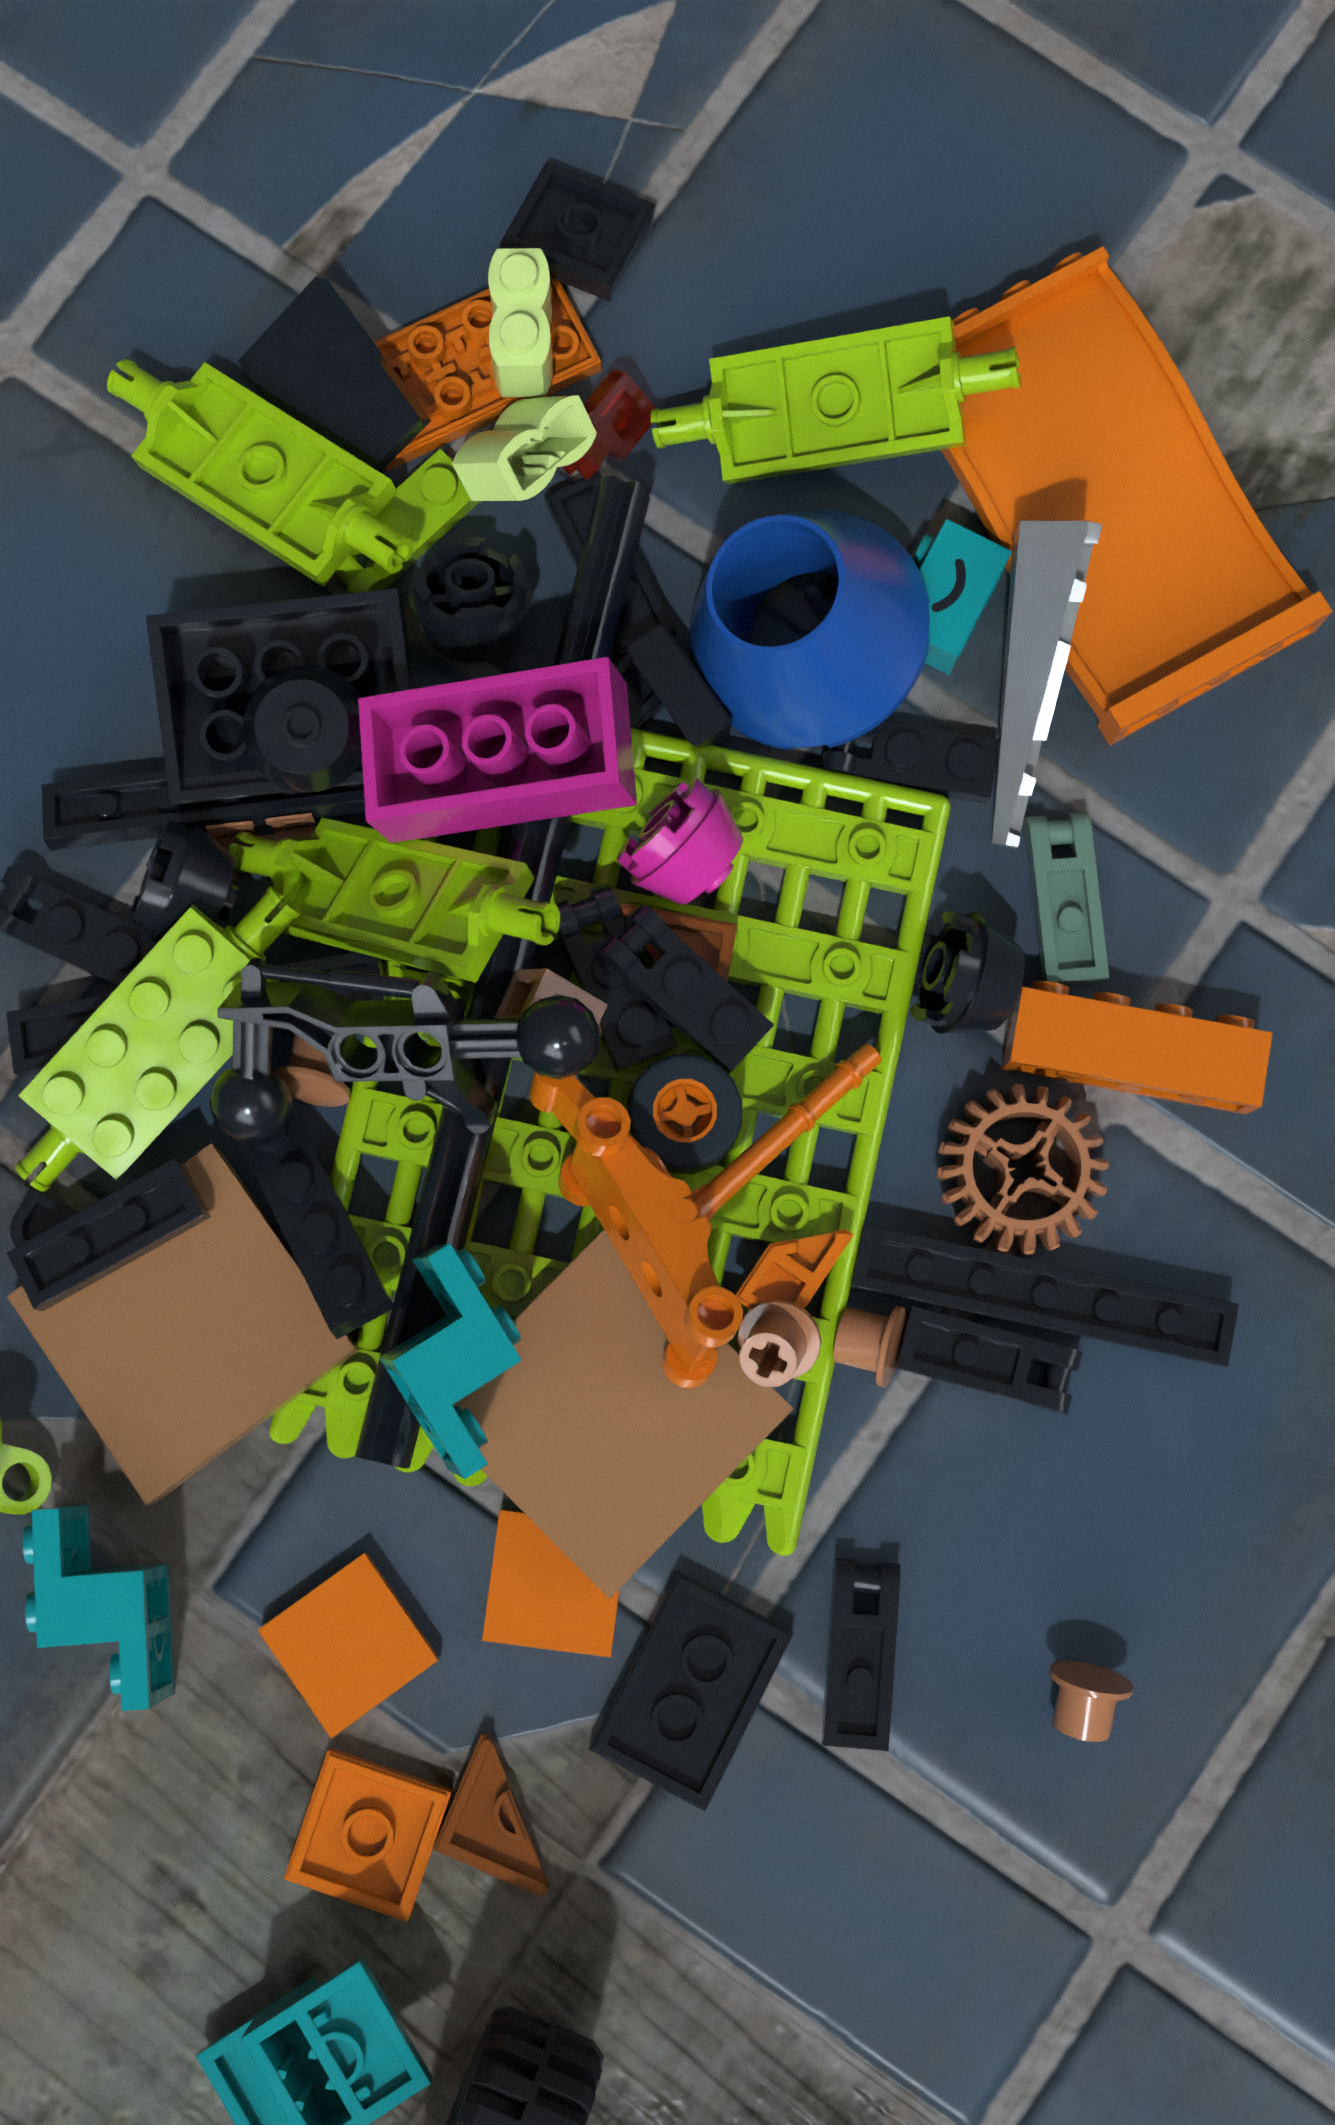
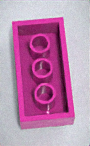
M609 657L358 698L366 822L391 843L637 805L627 683Z

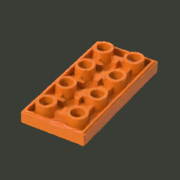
M550 278L552 299L550 335L553 377L545 397L602 371V362L559 281ZM489 288L374 342L431 419V422L385 467L387 472L497 421L500 415L516 401L524 398H534L502 397L496 387L489 346V327L493 317Z

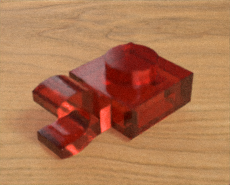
M613 369L584 404L597 435L589 450L579 460L570 465L562 466L568 475H572L577 470L584 479L588 480L598 471L608 454L611 457L624 460L652 426L651 411L656 408L625 371Z

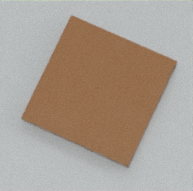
M212 1143L184 1163L211 1218L45 1311L33 1309L22 1285L7 1296L145 1505L156 1504L360 1350L349 1333L339 1339H336L331 1333L292 1251L220 1148Z
M605 1230L513 1321L522 1338L520 1342L514 1345L522 1361L452 1405L453 1407L459 1405L462 1410L467 1408L480 1425L488 1440L487 1444L479 1448L488 1463L481 1470L609 1599L794 1409L772 1387L760 1386L748 1379L741 1369L739 1354L728 1343L716 1347L718 1353L717 1365L709 1380L703 1385L690 1389L681 1388L673 1384L665 1375L662 1367L663 1354L670 1342Z

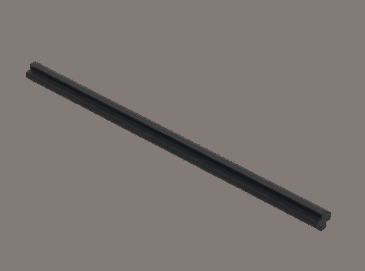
M613 475L600 478L553 666L604 657L611 658L650 501L649 494L651 489L641 482H625ZM572 815L513 824L505 859L526 863L535 879L527 891L525 899L550 903ZM505 934L502 936L476 983H473L465 1019H491L495 1017L515 971L534 969L539 944ZM471 1058L477 1080L495 1099L498 1107L497 1113L486 1132L480 1134L473 1133L466 1127L464 1117L442 1107L393 1301L395 1308L390 1313L380 1357L446 1315L412 1259L434 1245L450 1243L454 1250L457 1249L458 1251L465 1247L511 1058ZM379 1359L355 1456L408 1469L411 1465L420 1424Z

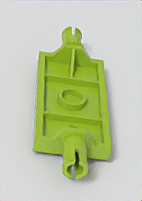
M948 316L709 359L712 380L710 394L705 395L701 403L666 409H652L651 423H658L659 428L652 429V434L658 449L666 448L668 445L708 439L711 444H716L720 455L722 478L728 485L967 446L962 402H966V395L1007 388H1021V374L1017 371V368H1020L1016 347H1010L1008 350L961 358L960 352L956 350L954 322Z
M123 359L116 364L118 369L128 374L127 379L114 370H111L107 379L108 392L115 397H120L143 412L146 422H148L146 437L131 455L137 465L319 585L325 586L353 548L381 565L390 574H395L403 568V565L393 558L395 554L406 562L409 560L413 551V540L377 519L378 515L397 492L391 479L206 362L202 364L190 381L178 383L173 381L162 382L138 367L130 359Z
M323 817L310 837H285L276 841L254 836L252 833L240 832L234 838L237 842L248 844L249 847L232 842L229 846V851L237 858L235 871L250 872L270 877L274 888L284 895L283 899L268 914L270 919H273L289 900L301 912V915L294 919L282 932L283 934L474 983L479 979L504 934L534 941L539 945H548L554 938L551 934L541 932V929L557 933L559 930L560 912L554 903H542L524 898L535 878L527 864L421 839L391 843L376 829Z
M269 886L263 897L235 927L227 925L225 928H222L210 920L194 904L185 912L18 1095L46 1119L51 1126L23 1159L15 1164L16 1171L24 1180L41 1162H45L46 1166L30 1185L39 1191L47 1192L55 1179L79 1153L89 1156L115 1180L119 1179L233 1055V1020L217 1018L218 1008L236 985L242 982V970L252 958H260L265 961L266 957L263 953L290 923L301 915V912L290 900L273 919H270L268 914L283 899L284 895L274 887ZM267 979V982H280L275 979Z

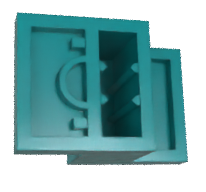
M447 1243L434 1245L412 1259L446 1315L388 1351L379 1359L446 1468L466 1479L488 1465L479 1448L488 1443V1440L480 1425L467 1408L462 1410L459 1405L455 1407L452 1405L522 1361L514 1348V1345L520 1342L522 1338L506 1311L501 1306L494 1309L485 1301L478 1287L485 1284L486 1279L466 1248L461 1251L454 1250L452 1245Z
M89 1504L32 1510V1524H26L23 1531V1554L27 1564H34L35 1591L28 1592L25 1617L28 1631L30 1633L36 1632L37 1648L119 1642V1653H113L110 1658L109 1678L113 1695L121 1694L122 1711L150 1709L174 1695L168 1563L91 1569Z
M363 1956L320 1984L315 1976H313L200 2049L196 2055L235 2125H368L430 2085L433 2078Z

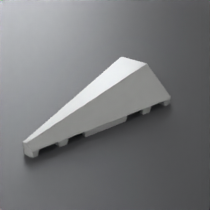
M1020 521L1014 532L992 844L1013 849L1018 848L1029 795H1032L1036 780L1034 773L1042 740L1047 739L1071 647L1070 643L1079 604L1083 602L1087 586L1085 579L1094 544L1099 541L1102 524L1091 521Z

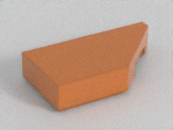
M844 1229L832 1233L769 1244L735 1296L739 1299L741 1305L748 1310L762 1301L775 1299L793 1302L805 1309L854 1234Z

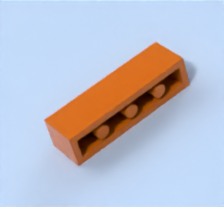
M1034 981L1031 984V988L1022 987L1010 1013L1001 1070L1240 1114H1248L1262 1107L1273 1032L1254 1029L1255 1021L1252 1019L1234 1015H1219L1216 1018V1022L1192 1018V1009L1175 1004H1156L1154 1011L1131 1007V999L1129 997L1115 993L1097 992L1093 994V999L1068 995L1069 987L1048 981Z

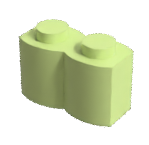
M541 248L496 249L488 272L493 314L489 327V346L495 384L502 397H545L553 377L550 335L552 299L548 263Z
M579 395L524 398L510 405L500 415L493 430L480 432L468 439L458 450L452 465L471 501L527 500L540 493L548 485L557 467L567 466L579 460L593 444L597 432Z

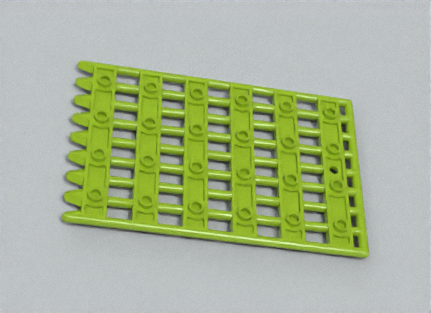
M631 728L637 805L571 816L570 822L604 829L593 881L588 883L556 876L550 903L557 904L568 900L570 905L590 897L589 890L608 883L616 896L620 910L622 904L633 906L644 904L650 909L738 924L728 981L759 987L756 1009L774 1024L729 1074L734 1079L742 1099V1126L732 1150L723 1158L721 1166L716 1165L696 1174L669 1173L670 1176L685 1181L691 1191L713 1180L752 1145L758 1113L782 1118L787 1113V1108L790 1105L799 1103L835 1070L837 1063H834L845 1006L882 1014L875 1049L881 1056V1063L862 1079V1084L858 1088L851 1089L815 1122L813 1129L809 1132L804 1131L790 1144L783 1180L757 1174L731 1197L709 1221L712 1229L707 1243L708 1259L720 1287L732 1236L772 1244L844 1229L854 1234L827 1275L819 1318L812 1317L818 1325L822 1340L819 1356L809 1371L797 1378H792L805 1382L792 1445L764 1439L702 1503L705 1532L712 1540L719 1543H726L736 1538L754 1505H764L768 1546L777 1555L789 1556L796 1550L835 1366L833 1353L836 1334L841 1317L848 1304L862 1228L866 1218L951 804L947 797L941 794L714 745L696 748L687 739ZM646 756L681 763L680 777L677 778L643 770ZM706 769L743 777L740 791L705 784ZM695 777L709 790L719 789L744 841L739 852L731 862L734 865L733 870L718 887L713 910L689 904L680 905L653 893L652 897L616 889L621 864L617 861V855L621 847L627 840L628 835L639 837L643 827L652 818L648 813L662 798L682 782L689 786ZM767 782L803 790L800 804L765 797L764 793ZM827 795L863 803L861 817L825 810ZM887 809L924 816L921 830L885 823ZM503 826L477 830L472 851L497 856ZM437 836L420 839L436 843ZM749 861L786 869L774 923L738 915ZM810 874L846 882L835 936L799 929ZM871 888L907 895L896 949L859 942ZM600 921L580 928L586 945L606 937ZM543 930L544 933L553 936V943L561 944L557 933ZM642 949L638 955L642 964L650 970L654 964L644 949ZM382 959L385 976L420 980L425 974L406 969L404 964ZM572 969L569 982L580 988ZM443 975L442 978L445 980L454 999L462 998L465 1017L473 983ZM784 993L821 1001L809 1057L772 1049ZM388 996V1000H412L409 998ZM670 1027L677 1043L674 1049L619 1072H616L600 1035L598 1053L592 1063L578 1074L611 1081L607 1098L618 1101L627 1110V1099L636 1079L652 1063L674 1054L699 1055L708 1060L711 1059L680 1030ZM418 1032L420 1038L426 1040L427 1044L440 1046L435 1037L428 1033ZM363 1037L362 1044L376 1048L370 1038ZM522 1057L511 1058L464 1247L472 1255L486 1279V1283L478 1287L485 1301L494 1309L501 1306L512 1321L604 1229L591 1205L583 1206L570 1263L533 1255L546 1195L565 1199L558 1186L559 1173L565 1159L575 1151L577 1141L570 1133L561 1131L562 1124L552 1112L539 1111L537 1125L500 1118L512 1061L523 1062ZM379 1081L353 1082L350 1091L351 1097L347 1104L330 1179L348 1212L361 1154L398 1162L384 1222L348 1214L392 1301L393 1292L397 1289L412 1228H409L422 1169L428 1166L442 1105L426 1095L421 1100L416 1101L408 1097L377 1091ZM820 1127L857 1135L845 1193L808 1185ZM485 1181L522 1189L508 1249L471 1241ZM742 1306L744 1319L749 1310ZM389 1311L359 1327L355 1342L360 1348L358 1352L272 1416L269 1435L274 1442L288 1444L296 1440L315 1407L320 1406L325 1408L327 1445L331 1453L339 1458L355 1456L380 1357L379 1352ZM738 1328L733 1339L728 1344L740 1355ZM421 1425L410 1468L394 1466L399 1471L413 1472L420 1469L434 1447ZM481 1469L466 1479L453 1473L455 1479L464 1486L479 1485L487 1478V1475Z

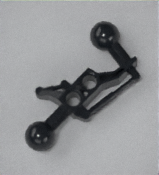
M252 958L242 970V982L236 985L218 1008L217 1018L233 1020L232 1067L223 1071L214 1082L209 1104L213 1120L227 1136L245 1143L262 1142L277 1134L288 1122L293 1101L288 1082L272 1067L273 1027L289 1029L323 1053L335 1082L403 1081L404 1092L408 1098L417 1101L426 1095L443 1103V1108L464 1117L466 1127L470 1131L480 1134L489 1129L498 1107L495 1099L477 1080L471 1058L522 1057L523 1062L538 1075L560 1080L577 1075L592 1063L599 1050L600 1029L593 1012L577 998L555 994L539 999L524 1011L521 1018L465 1019L462 998L454 999L445 980L435 972L425 973L419 980L333 969L331 972L270 966L266 965L265 961L260 958ZM267 979L284 980L285 982H267ZM318 985L329 986V989L401 997L412 1000L354 1001ZM418 1032L428 1033L435 1037L440 1046L427 1044L420 1038ZM355 1034H362L370 1038L376 1048L362 1044Z

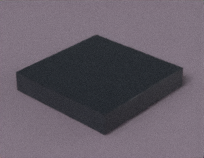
M546 161L500 242V249L541 248L548 263L550 278L610 301L654 220L656 204Z

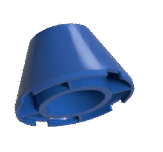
M825 509L803 510L759 518L735 531L722 544L714 556L692 610L689 630L691 662L732 719L731 726L751 740L766 746L793 751V748H809L823 745L831 748L859 738L885 721L905 700L917 682L930 645V637L928 635L930 600L920 571L906 549L890 533L865 518L851 513ZM805 573H827L839 577L834 603L825 619L812 632L795 642L781 646L766 647L751 644L752 623L758 607L776 586L789 578Z

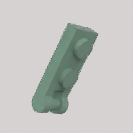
M1088 812L1068 813L1067 820L1047 821L1045 815L1025 817L1024 840L1029 856L1042 981L1059 983L1065 986L1106 982L1109 979V969L1090 815ZM1069 844L1072 858L1052 859L1051 845Z

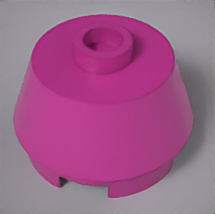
M695 777L689 786L682 782L662 798L648 813L652 818L639 834L641 842L638 844L633 838H627L617 855V861L632 874V884L675 903L684 905L704 891L707 893L714 891L724 882L733 870L734 865L731 862L739 852L744 838L719 789L709 790Z

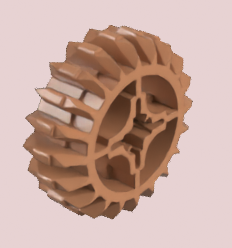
M1013 1084L1009 1090L1007 1105L1002 1094L996 1088L988 1090L985 1093V1103L989 1112L974 1100L969 1101L963 1109L972 1126L958 1119H953L947 1126L949 1132L959 1139L961 1143L942 1142L938 1147V1153L943 1157L955 1160V1165H946L936 1170V1178L942 1181L956 1180L957 1188L950 1189L942 1194L941 1200L946 1205L962 1199L967 1207L954 1217V1223L960 1227L969 1222L973 1217L977 1218L981 1223L975 1229L972 1239L977 1243L983 1242L990 1235L992 1229L998 1231L995 1247L996 1251L1000 1253L1007 1252L1012 1245L1014 1236H1018L1021 1254L1024 1256L1033 1254L1036 1248L1037 1234L1048 1251L1058 1248L1060 1246V1238L1056 1227L1071 1239L1080 1235L1082 1230L1072 1214L1074 1213L1087 1220L1095 1218L1098 1210L1084 1196L1101 1197L1107 1192V1186L1102 1182L1090 1179V1174L1107 1170L1109 1168V1161L1104 1158L1090 1159L1088 1152L1103 1144V1137L1100 1134H1095L1084 1140L1079 1130L1088 1125L1091 1117L1084 1112L1072 1121L1066 1118L1064 1115L1072 1103V1100L1067 1096L1061 1097L1054 1104L1053 1108L1047 1107L1049 1091L1044 1086H1039L1033 1093L1031 1102L1027 1103L1023 1085ZM1009 1120H1023L1038 1124L1035 1132L1028 1137L1024 1144L1020 1145L1011 1144L1002 1138L995 1141L984 1134L987 1128ZM1054 1137L1061 1143L1068 1157L1070 1166L1069 1187L1062 1184L1064 1178L1052 1170L1049 1164L1048 1153L1055 1141ZM1037 1146L1030 1158L1034 1167L1029 1169V1171H1036V1177L1027 1178L1010 1189L1007 1194L1014 1181L1010 1172L1016 1169L1008 1168V1161H1017ZM974 1151L983 1156L982 1161L993 1169L996 1176V1187L990 1197L991 1201L989 1204L979 1192L974 1179ZM1021 1194H1032L1042 1200L1049 1198L1060 1205L1051 1215L1038 1220H1018L1005 1216L1010 1206L1017 1201Z

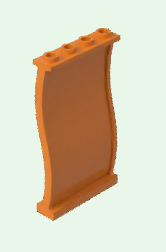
M1104 246L1086 256H1083L1081 252L1071 254L1060 261L1047 277L1034 284L1030 280L1021 281L1008 289L1001 296L999 302L981 312L978 308L969 309L953 320L956 350L960 352L961 358L1016 347L1020 368H1017V371L1021 374V388H1007L966 395V402H962L967 446L943 449L941 452L972 502L992 542L1012 551L1014 532L1020 521H1091L1102 524L1099 541L1094 544L1085 579L1087 586L1083 602L1079 604L1065 670L1099 719L1097 726L1109 746L1316 632L1333 611L1320 591L1312 594L1257 517L1231 472L1185 380L1136 302L1109 268V254ZM1011 554V556H1010V558H1009V561H1008V563H1007V565H1006V569H1007V571H1008L1010 577H1011L1012 554Z

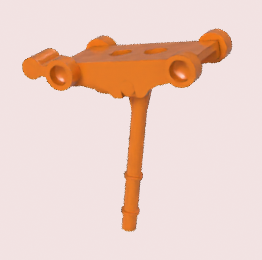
M863 1044L847 1060L838 1062L835 1065V1070L799 1103L790 1105L787 1108V1113L713 1180L692 1191L685 1181L671 1177L660 1157L651 1149L642 1147L629 1133L631 1120L628 1111L621 1103L612 1098H595L575 1076L559 1080L540 1076L534 1071L529 1090L531 1103L540 1111L552 1112L577 1141L575 1151L565 1159L561 1166L558 1178L560 1192L567 1201L576 1206L587 1207L591 1205L670 1342L663 1354L662 1367L665 1375L673 1384L681 1388L692 1389L703 1385L709 1380L717 1365L718 1353L716 1347L725 1345L733 1339L743 1320V1309L739 1299L733 1292L719 1286L708 1259L707 1243L712 1229L709 1221L731 1197L804 1131L809 1132L813 1129L815 1122L845 1094L862 1084V1079L881 1063V1056L873 1046Z

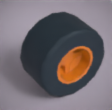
M674 1054L652 1063L636 1079L627 1099V1111L631 1120L629 1133L642 1147H647L655 1152L665 1164L668 1172L672 1174H696L716 1166L732 1150L742 1126V1099L734 1079L718 1063L699 1055Z

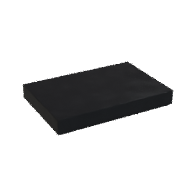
M316 276L238 360L267 402L378 472H381L431 422V419L328 279Z
M678 1571L589 1750L695 1807L706 1811L794 1632Z

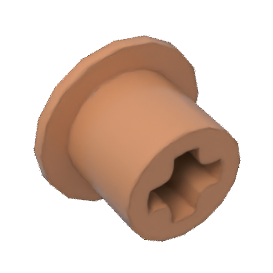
M295 1034L287 1065L276 1068L280 1075L288 1082L292 1099L322 1107H337L348 1103L351 1097L350 1089L343 1082H335L325 1055Z
M785 1300L762 1301L749 1309L742 1320L738 1333L740 1346L739 1361L742 1371L748 1379L757 1385L769 1388L782 1386L790 1381V1379L797 1378L809 1371L820 1353L822 1340L817 1323L808 1311L793 1302Z
M896 1306L890 1317L847 1307L841 1317L836 1334L833 1353L834 1362L875 1372L877 1386L886 1388L895 1370L894 1367L905 1327V1308Z
M1067 1660L1054 1662L1049 1668V1675L1059 1685L1052 1718L1053 1727L1059 1732L1078 1740L1089 1742L1107 1741L1110 1738L1117 1702L1129 1699L1133 1695L1134 1686L1132 1682L1111 1669L1095 1664Z

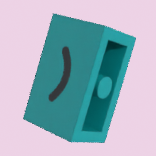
M948 519L945 520L936 538L927 533L925 534L913 557V561L923 577L930 600L928 634L930 645L925 663L950 676L1006 568L1012 551Z

